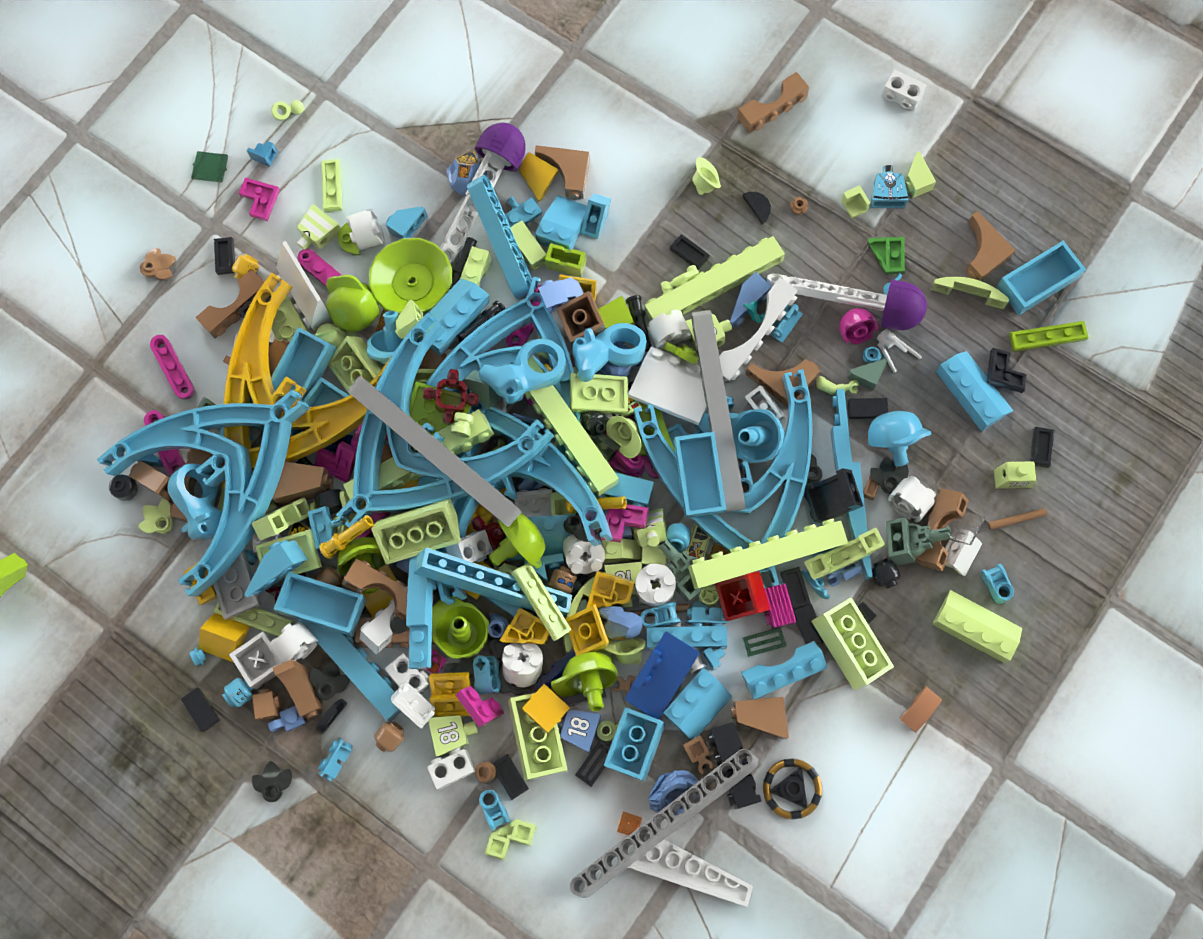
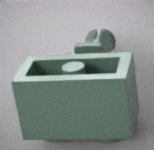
M905 517L886 521L889 557L896 566L916 562L915 557L921 555L926 549L933 548L932 545L935 542L952 539L950 527L931 530L929 525L921 527L920 525L909 523Z
M667 539L658 548L670 560L671 563L667 567L675 576V590L687 602L704 588L694 589L688 566L693 565L692 560L698 558L689 556L686 551L679 553Z

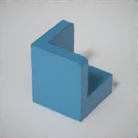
M269 141L265 145L258 143L254 150L251 148L247 149L251 159L269 167L278 153L275 145Z

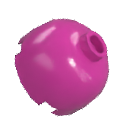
M864 308L849 310L840 320L839 326L844 342L847 344L852 342V345L864 343L873 337L872 333L874 331L877 333L879 328L873 314Z

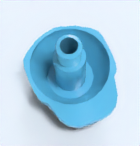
M388 311L383 314L385 320L383 330L375 332L367 341L368 357L384 365L403 341L395 331L397 329L395 321L398 318V313L395 311Z
M753 409L743 411L737 417L730 419L738 459L748 461V463H757L775 458L782 447L785 433L780 421L772 412L765 409Z
M892 411L879 415L872 421L868 430V444L874 447L888 448L889 452L893 455L894 465L904 466L909 463L906 453L908 446L925 436L931 435V431L922 427L919 418L914 413Z

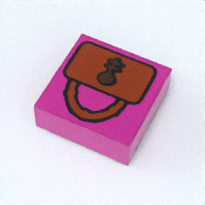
M431 649V668L425 669L431 674L439 673L448 660Z

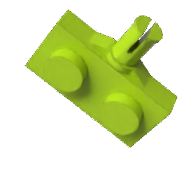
M666 342L664 349L674 353L673 355H677L696 365L699 359L695 354L696 351L686 344L682 346L677 344L675 346Z

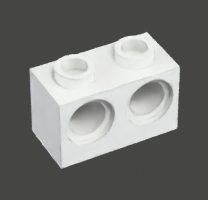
M894 69L884 87L882 96L889 101L900 104L906 109L914 111L927 85Z
M485 530L468 534L460 538V543L445 547L448 555L469 562L483 561L487 559L486 555L493 552Z
M404 653L385 668L399 687L405 681L411 685L412 680L415 678L420 679L419 687L415 688L420 694L430 687L428 682L429 676L424 670L410 669L409 656ZM403 663H407V671L405 673H400L399 666Z
M457 748L450 751V756L444 759L441 756L430 761L432 765L427 766L437 790H441L475 773V768L467 750ZM460 757L464 758L465 766L457 769L455 766L456 760ZM441 766H444L447 771L443 778H439L437 775V770Z

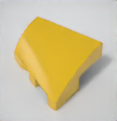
M530 152L525 156L519 169L538 202H541L549 191V185L559 173L557 168Z
M596 571L586 608L592 605H596L599 608L629 603L635 581Z
M519 608L500 641L503 643L545 644L550 634L540 618Z

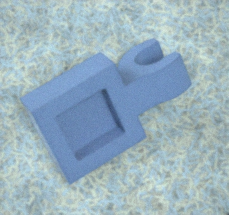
M855 562L826 576L830 579L828 583L833 587L839 584L841 578H844L846 581L863 571L861 565Z
M296 706L280 712L281 719L268 723V727L272 732L283 727L289 732L307 723L305 718L300 717Z

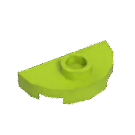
M345 223L339 230L338 242L346 253H350L353 256L360 255L357 244L353 243L350 237L352 229L348 223Z

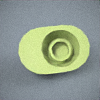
M704 158L696 159L697 170L692 181L698 193L703 195L704 193L712 192L715 188H720L721 184L714 166Z
M330 323L322 324L315 333V336L337 348L347 336H357L356 332L342 329Z
M621 416L610 418L606 424L607 435L621 446L619 451L623 456L627 458L636 457L641 451V439L638 435L637 424L633 420Z
M607 636L609 644L603 650L613 653L622 664L641 663L642 650L646 646L643 639L634 637L617 642Z

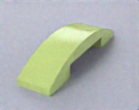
M944 277L935 279L931 286L932 291L949 295L952 289L985 297L987 298L985 305L1004 309L1009 302V299L998 289L971 278Z
M873 528L847 544L825 554L821 553L804 563L812 579L815 580L853 564L886 545L878 529Z
M595 577L590 579L579 590L570 605V611L566 618L576 614L582 597L589 599ZM569 633L563 635V646L566 654H570L573 647Z

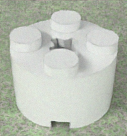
M373 209L346 217L347 223L352 229L350 233L351 240L357 244L359 251L384 244L382 228L375 220L377 215Z
M672 310V314L667 316L665 313L660 314L649 322L647 329L657 349H664L666 342L676 346L681 341H686L692 337L680 310Z
M910 476L909 478H904L889 495L888 501L892 500V508L903 518L905 517L907 520L913 518L916 519L914 522H919L934 505L936 494L933 490L920 484L916 477Z
M570 534L563 541L565 559L573 573L588 574L599 571L602 568L605 559L602 542L594 547L590 542L577 539L574 534ZM595 535L596 540H600L601 542L599 535Z
M649 564L638 573L636 593L642 603L650 607H658L669 603L673 598L676 580L671 570L666 566ZM658 582L660 588L652 589L651 583L655 584Z
M299 621L293 626L291 624L286 625L281 630L282 634L269 643L271 650L284 663L291 659L296 661L301 657L305 659L315 649L318 640Z
M511 643L507 645L502 656V673L505 680L510 684H516L517 687H529L535 684L542 673L543 655L540 648L536 644Z

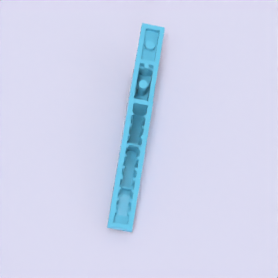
M837 389L835 395L832 396V407L836 409L833 420L834 425L837 426H833L830 431L835 470L837 471L842 468L852 470L863 503V507L845 514L851 539L854 540L859 535L867 532L860 462H852L844 389ZM870 555L859 560L865 580L872 578Z
M421 476L418 486L437 482L439 479ZM417 556L410 557L406 615V626L410 627L409 668L424 669L431 668L433 590H436V580L413 573Z

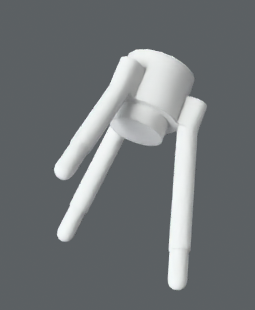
M885 329L877 337L879 341L877 346L881 349L893 373H896V369L885 347L889 349L895 344L903 352L909 351L918 359L922 358L921 355L891 333L889 329Z

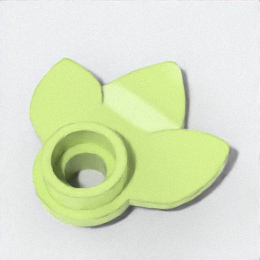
M163 498L158 507L144 505L143 515L145 520L138 525L139 528L145 533L158 532L166 534L170 532L173 528V520L170 516V502ZM163 522H166V523H167L166 526H165L164 528H162V527H161L162 523H163Z

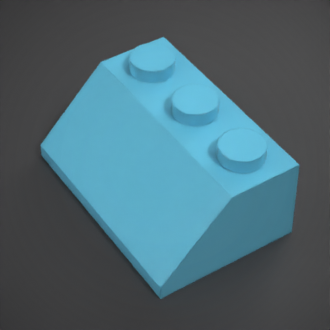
M703 667L663 712V715L691 740L706 728L732 698V695Z
M625 707L604 766L645 782L666 724L659 719Z

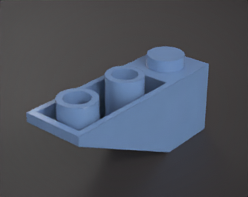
M757 272L742 284L730 320L732 329L735 326L739 327L744 322V317L750 314L748 309L743 307L744 303L750 304L752 301H756L758 305L761 302L767 301L766 295L772 286Z

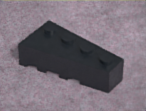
M734 722L710 729L711 734L708 735L711 747L715 746L717 754H714L717 766L721 765L737 751L743 749ZM747 757L743 758V765L748 764ZM729 769L726 772V778L733 775V769ZM748 774L729 789L730 794H727L730 806H734L735 809L762 802L760 794L756 795V783L752 774Z

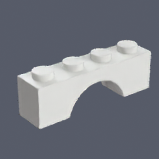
M393 599L385 610L383 608L379 610L375 615V619L371 622L367 621L360 629L359 639L376 655L392 639L393 633L390 629V622L397 617L394 615L395 605Z

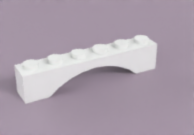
M779 277L766 295V312L759 330L741 346L724 351L719 356L723 380L727 383L731 379L734 381L741 373L738 369L742 364L747 365L752 358L750 353L753 349L757 351L763 344V341H761L765 334L767 336L770 335L775 328L773 323L776 319L780 321L786 314L784 311L786 306H792L798 298L795 296L798 290L781 277Z

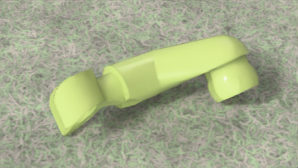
M689 266L686 273L677 276L671 282H662L663 293L669 289L673 290V287H678L683 281L694 279L699 273L696 266Z
M819 376L816 379L817 388L831 395H835L837 389H844L845 393L848 390L851 393L858 392V380H853L845 385L844 383L836 385L826 380L823 376Z

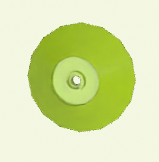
M403 238L388 244L375 256L369 269V288L375 301L386 311H395L398 315H400L410 300H413L423 313L432 310L448 293L452 284V266L446 253L435 243L421 238ZM411 280H416L415 283H410Z

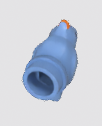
M489 613V634L492 637L500 638L510 624L503 616Z

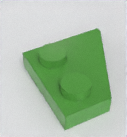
M905 237L868 238V244L886 275L905 274Z

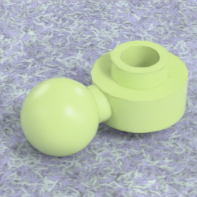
M298 100L292 101L289 106L285 102L279 101L272 106L271 114L276 120L282 121L291 112L295 115L301 114L304 106ZM277 109H281L283 114H278Z
M611 721L601 722L597 727L598 737L606 742L613 741L619 722L618 724H614ZM606 727L610 728V732L608 734H604L603 732L604 728Z

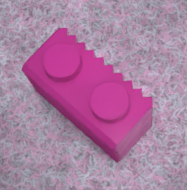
M786 584L765 588L770 610H767V614H764L767 626L771 625L773 630L795 624L796 619Z

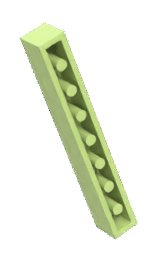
M774 236L769 239L764 238L756 246H749L741 254L730 256L726 262L715 264L705 273H698L694 279L683 281L677 288L665 291L657 299H650L645 304L646 315L650 321L663 313L666 316L670 315L672 310H680L682 315L744 283L755 272L760 274L783 262L785 253Z
M531 356L528 359L530 368L535 372L544 373L534 357ZM553 385L524 394L527 399L533 401L534 404L532 406L538 415L542 414L545 420L543 422L547 429L554 431L556 434L554 436L555 440L560 446L563 444L566 449V456L570 461L574 460L577 464L576 470L582 477H586L588 480L587 484L593 493L596 492L600 496L618 484L619 478Z
M479 409L469 414L474 417L473 424L470 425V437L466 438L452 434L451 428L455 423L437 432L445 438L441 443L455 455L471 450L477 443L485 442L490 436L494 435L485 415ZM392 457L380 465L379 491L401 489L405 486V483L417 480L421 475L398 467ZM354 479L343 484L350 500L353 498ZM365 500L360 503V509L366 507Z
M833 518L823 521V526L817 528L813 524L804 527L805 531L798 533L797 529L786 532L787 537L779 539V535L767 538V543L761 544L759 540L749 543V548L742 550L741 546L730 549L731 553L727 555L719 552L712 554V559L705 561L704 557L692 560L693 565L688 566L694 589L847 544L848 541L841 520L835 522Z

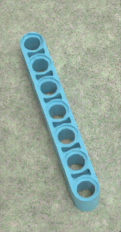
M482 175L470 182L467 188L509 287L515 298L521 299L528 295L532 277L488 177Z

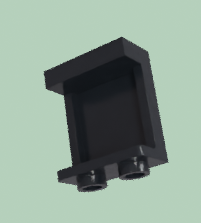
M842 468L837 470V474L814 485L805 486L804 497L809 504L810 516L814 522L822 523L863 507L852 470Z

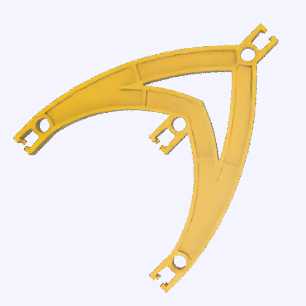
M272 272L255 295L240 326L227 371L224 404L250 403L251 395L254 404L274 405L290 391L293 385L296 387L294 391L300 393L302 397L307 391L288 377L284 378L276 391L272 384L268 356L271 328L279 306L293 288ZM279 282L282 283V284L276 289V291L273 292L274 289L276 288L277 284H278ZM271 295V300L266 303L267 297ZM389 360L379 374L370 382L375 388ZM352 395L329 404L310 407L307 412L292 423L291 429L305 431L290 437L285 462H292L308 456L346 436L363 423L367 408ZM298 399V400L291 406V409H292L294 406L297 405V402H298L300 399ZM285 411L281 413V418L284 416ZM249 426L224 427V437L248 448L251 468L254 471L260 447L251 449ZM224 480V481H222L221 483H223L222 486L225 488V480Z

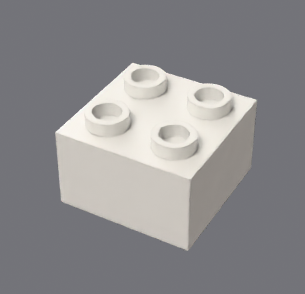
M261 632L229 654L249 687L256 690L276 677L273 667L282 664V661L269 647L272 638L265 632Z

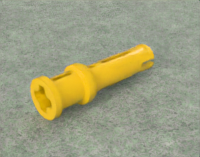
M625 496L596 498L602 510L626 509L627 506ZM567 500V511L568 513L572 514L576 510Z
M368 515L364 516L344 532L334 534L328 542L321 543L319 548L323 556L331 559L336 552L344 550L350 541L373 527L374 522Z

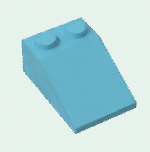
M557 195L535 233L537 242L546 247H549L550 243L563 246L565 249H573L582 229L587 206Z
M296 540L276 542L269 547L270 551L263 556L244 594L246 598L263 593L284 578L288 572H292L308 560Z

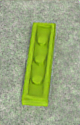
M1085 321L1009 333L1013 352L1085 341L1089 338Z

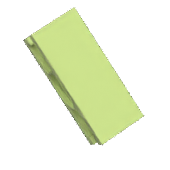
M521 220L510 227L521 254L530 269L534 272L545 265L546 253L524 222Z

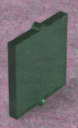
M197 151L195 163L192 164L194 167L191 178L223 182L224 173L227 170L228 155Z

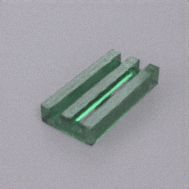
M781 627L742 638L748 657L786 647ZM775 633L779 634V636L752 644L748 643L749 640ZM779 640L781 641V644L773 645L759 650L751 651L750 649L772 642H776Z

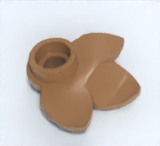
M159 248L152 249L146 254L145 261L141 263L140 272L148 278L156 277L160 280L171 278L172 273L169 268L174 264L176 258L170 254H161Z

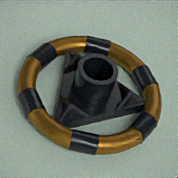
M794 758L783 759L775 763L766 773L763 780V795L767 805L777 815L791 820L802 819L810 815L819 805L822 798V783L818 773L808 763ZM785 767H799L770 789L776 772ZM802 769L808 773L815 786V793L808 806ZM771 793L805 809L786 811L778 806Z

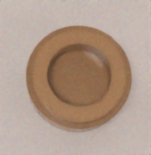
M489 761L478 764L475 769L477 779L482 783L492 781L496 776L495 766Z

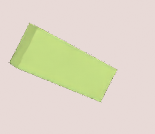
M340 160L321 161L324 212L342 211Z

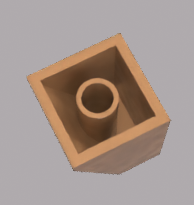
M590 291L556 308L571 343H574L577 338L584 337L585 329L591 328L595 337L604 331L605 324Z
M285 462L272 500L278 505L284 506L303 497L306 500L314 499L318 494L333 488L334 478L323 467Z

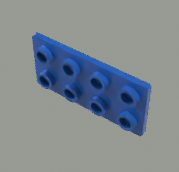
M666 631L633 682L625 700L649 716L660 719L700 652Z

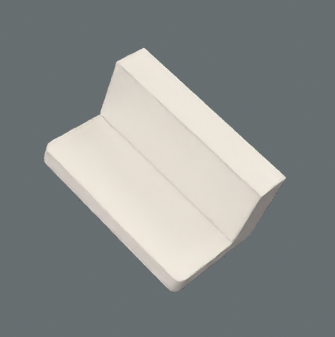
M955 528L952 539L948 541L945 547L949 552L945 566L954 568L960 575L965 576L982 543L972 532Z

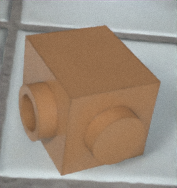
M270 689L258 691V694L252 695L256 720L262 721L280 717L281 698L277 696V693L270 691Z

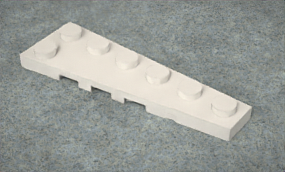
M647 832V833L645 834V836H644L645 842L650 839V837H651V833H650V832ZM666 840L661 841L628 867L748 907L753 889L752 885Z

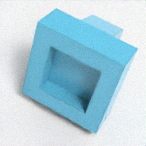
M711 647L703 651L704 657L713 670L721 665L719 659L726 654L722 647L714 652Z

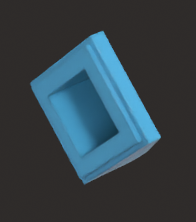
M154 454L137 460L149 466L164 467L162 461Z

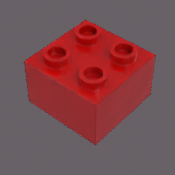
M760 571L715 583L725 621L770 610Z

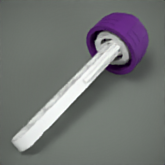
M500 122L487 127L483 131L474 149L484 159L472 181L482 176L485 171H489L491 174L490 182L494 188L503 169L510 172L517 171L526 150L525 139L518 128L512 124ZM468 190L466 192L467 196L445 237V243H442L440 246L442 251L450 253V264L455 260L459 252L457 249L462 246L478 215ZM468 205H472V208L474 209V211H470V212L468 213L469 207H467V206H468ZM460 219L466 220L467 225L464 229L459 227ZM452 235H456L458 237V243L456 245H453L450 242V238Z
M769 274L767 276V282L772 287L781 277L798 290L796 293L798 295L884 311L881 328L884 327L892 330L911 329L923 320L927 310V301L923 292L917 286L905 281L892 279L888 294L884 295L807 279L787 277L781 274Z

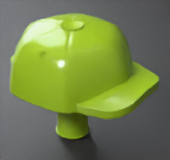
M353 275L334 276L327 279L326 285L329 296L326 301V307L334 324L351 332H359L370 326L378 317L380 311L371 294L369 285L361 283Z
M521 513L509 527L498 520L507 537L500 542V546L489 554V559L492 563L499 566L507 558L510 557L512 559L520 553L535 568L539 569L542 567L540 558L543 556L546 546L538 527Z
M360 537L350 541L344 550H339L337 556V568L340 575H346L356 559L368 562L371 568L375 570L386 565L374 537ZM378 588L367 589L363 591V593L372 594L376 592Z
M451 596V599H455V603L451 605L439 600L432 607V638L434 642L452 659L469 658L478 654L488 639L489 621L474 605L464 603L456 597Z
M587 652L571 658L564 669L563 677L552 681L551 686L556 694L562 697L583 693L584 697H587L588 709L599 711L604 707L601 696L603 689H607L615 683L618 670H616V666L612 663L609 656L598 652Z

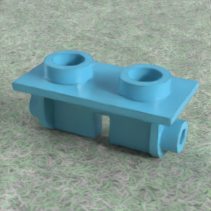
M798 305L786 306L784 309L786 314L780 321L776 319L773 323L775 328L770 333V336L783 343L803 315V313L798 311Z
M705 607L687 608V616H690V620L685 621V623H691V627L703 626V623L710 624V626H722V624L728 623V621H723L724 614L722 608H708V615H705Z
M340 737L337 741H333L329 748L330 754L327 759L323 758L318 766L319 775L323 777L325 773V778L329 781H332L333 778L335 779L342 768V765L337 763V760L345 762L352 752L351 748L353 745L345 742L343 745L344 741Z

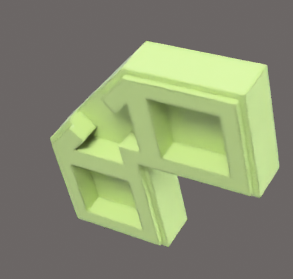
M516 819L494 831L490 835L485 854L505 860L511 840L530 846L536 825Z

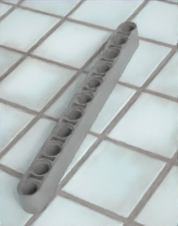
M711 310L692 312V327L697 356L699 358L698 362L710 432H714L726 505L725 512L745 510L744 494Z
M359 376L347 390L354 398L506 526L509 527L522 512L515 504L363 377Z
M746 749L737 751L575 876L570 882L571 892L583 898L590 897L755 770L758 765L756 756ZM750 756V762L743 765V758ZM729 769H733V775L726 778V772ZM716 781L717 787L710 791V784ZM700 794L699 802L694 803V796ZM683 806V814L677 816L678 808ZM667 819V826L661 829V822ZM647 832H650L651 837L645 842L644 836ZM633 844L634 851L631 854H629L628 848L630 845ZM617 857L618 862L616 866L612 867V860ZM600 869L601 876L599 879H596L595 874ZM584 882L585 888L580 892L579 886Z

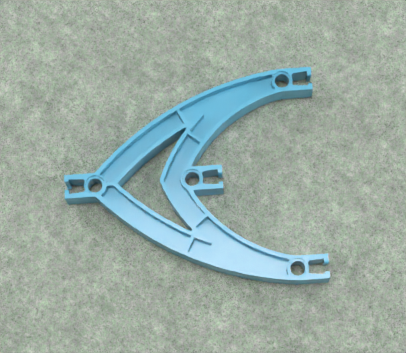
M533 277L527 298L490 318L456 346L435 370L426 384L437 387L439 381L447 379L450 369L458 370L459 381H462L473 370L479 371L485 364L493 366L515 364L517 354L522 346L486 351L511 333L532 323L540 339L554 341L564 351L566 358L564 374L553 386L570 408V374L574 373L562 334L551 312L546 308L541 294L535 292L539 286L540 278ZM534 301H538L541 304L539 306H533L531 303ZM547 353L553 370L557 366V361L554 356ZM533 356L538 365L543 370V372L548 373L549 371L545 368V366L535 356ZM445 387V390H449L456 393L461 392L458 391V389H448L447 387ZM572 411L580 423V412ZM557 443V449L565 456V458L569 462H571V464L576 469L577 464L574 462V460L570 461L568 459V457L565 454L566 449L563 446V444L560 446Z
M429 312L405 336L389 360L376 385L377 390L408 416H410L412 388L420 363L429 347L446 331L437 322L430 332H426L429 326L437 321ZM424 335L423 340L417 342L418 336ZM367 409L356 452L353 498L336 515L339 519L345 520V525L349 528L364 516H370L372 513L410 511L449 498L451 501H454L469 494L420 452L416 453L414 447ZM537 419L518 439L489 453L460 459L492 485L531 460L546 446L554 435L547 429L546 433L536 441L533 438L540 428L543 429L545 427ZM427 422L422 426L429 433L435 430ZM386 433L393 458L398 467L421 476L440 479V481L405 489L379 491L380 465ZM434 433V437L439 442L445 439L440 433ZM528 441H532V448L530 450H525V443ZM365 500L366 507L361 510L360 503ZM353 511L357 512V515L349 523L348 516Z
M803 369L793 374L794 378L798 377L799 386L792 387L789 378L792 376L791 372L784 373L782 376L788 400L787 424L782 447L768 470L753 485L748 461L738 465L739 469L743 468L744 473L741 483L748 487V491L743 493L745 510L731 512L750 514L761 506L784 482L778 505L760 541L761 544L767 543V538L779 535V539L787 537L786 532L790 531L794 523L808 478L812 450V410L809 389ZM795 392L801 393L802 396H803V399H802V400H797V399L794 397V393H795ZM653 404L647 405V409H645L646 413L650 412L651 421L644 423L639 415L640 411H642L641 407L635 408L633 413L645 452L661 482L684 511L676 455L660 432ZM650 427L654 430V434L648 436L644 434L643 430ZM717 514L690 517L707 536L729 553H731L730 549L739 546L742 547V550L749 548L748 544L753 543V541L732 528ZM775 565L758 570L760 574L769 572L772 581L771 587L779 585Z
M479 400L478 405L470 407L469 414L481 409L492 431L512 441L518 439L530 427L521 420L495 407L487 410ZM537 432L533 438L537 441L542 435ZM532 441L525 443L524 448L526 450L532 448ZM480 442L474 445L471 450L461 452L456 456L459 458L475 456ZM550 442L519 469L492 484L500 493L501 489L506 488L505 496L515 500L518 497L512 477L525 478L541 483L558 492L571 503L581 517L588 541L594 547L601 544L600 540H596L595 529L601 528L603 532L599 533L600 537H604L607 541L613 539L604 512L590 487L574 466ZM471 495L452 501L458 516L460 538L465 536L470 520L479 504ZM597 514L595 520L590 521V518ZM445 547L437 549L438 552L448 554ZM436 581L441 601L451 605L455 603V599H451L450 588L452 587L455 589V592L452 593L453 597L456 596L461 600L467 598L464 589Z
M291 390L274 405L232 403L205 406L180 412L155 421L131 433L114 444L97 459L99 464L109 466V468L105 467L103 469L106 474L117 476L138 459L160 451L196 449L213 454L212 457L196 469V472L207 477L202 480L207 486L216 487L225 480L223 511L217 531L204 556L196 566L178 580L180 585H189V587L193 586L192 582L194 580H197V584L191 589L187 588L185 590L188 596L198 597L212 586L234 563L254 535L255 530L251 523L265 515L280 480L288 451L292 423L310 409L306 402L300 401L303 398L300 393ZM298 399H300V400L297 402V405L294 406V407L291 409V406H292ZM285 411L284 416L281 418V413ZM234 426H264L261 447L253 475L248 448L234 440L209 432L208 430ZM208 570V575L205 577V571Z

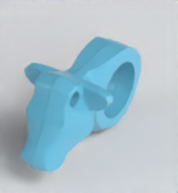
M628 323L614 324L596 337L591 328L585 329L584 337L577 338L572 347L575 366L578 369V378L582 382L591 381L594 374L606 365L608 361L621 367L637 365L642 361L645 354L647 341L644 332L637 326ZM628 342L634 345L635 348L621 349L613 345V343Z
M533 339L520 348L515 364L499 366L485 364L480 368L478 375L482 382L489 385L508 404H514L515 402L522 401L523 394L556 384L564 374L566 358L563 349L554 341ZM546 352L554 356L557 366L548 373H538L530 368L528 359L535 353Z
M186 464L170 476L168 493L179 510L187 518V523L181 528V531L183 533L187 531L188 536L193 540H212L222 512L214 507L217 486L211 487L204 484L202 480L207 477L196 472V469L201 464ZM185 476H191L201 484L203 490L202 498H196L186 490L184 485Z

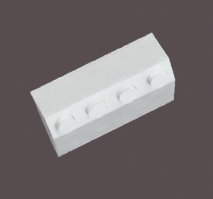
M284 241L276 266L279 272L277 276L293 287L288 296L290 299L294 298L297 302L294 306L298 313L301 314L303 312L305 316L303 321L307 328L312 327L314 332H316L322 324H331L333 321L287 242Z
M651 346L632 384L628 397L646 405L653 404V407L699 425L707 409L699 365H694L678 356Z

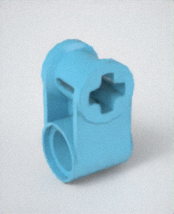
M997 564L995 568L987 571L985 569L981 570L982 580L996 603L1004 604L1013 597L1014 589L1002 564ZM999 589L1004 590L1007 597L1000 596Z
M676 602L644 610L641 613L642 624L647 628L671 626L680 623L681 621L678 619L675 609L677 606ZM650 614L655 615V621L652 624H647L646 617Z
M477 656L473 661L475 690L480 695L499 692L501 681L498 659L495 656Z
M486 790L481 793L479 801L490 829L494 831L495 827L506 822L510 823V817L498 793L494 790ZM487 793H491L495 798L492 805H487L484 801ZM502 816V818L494 821L495 818Z

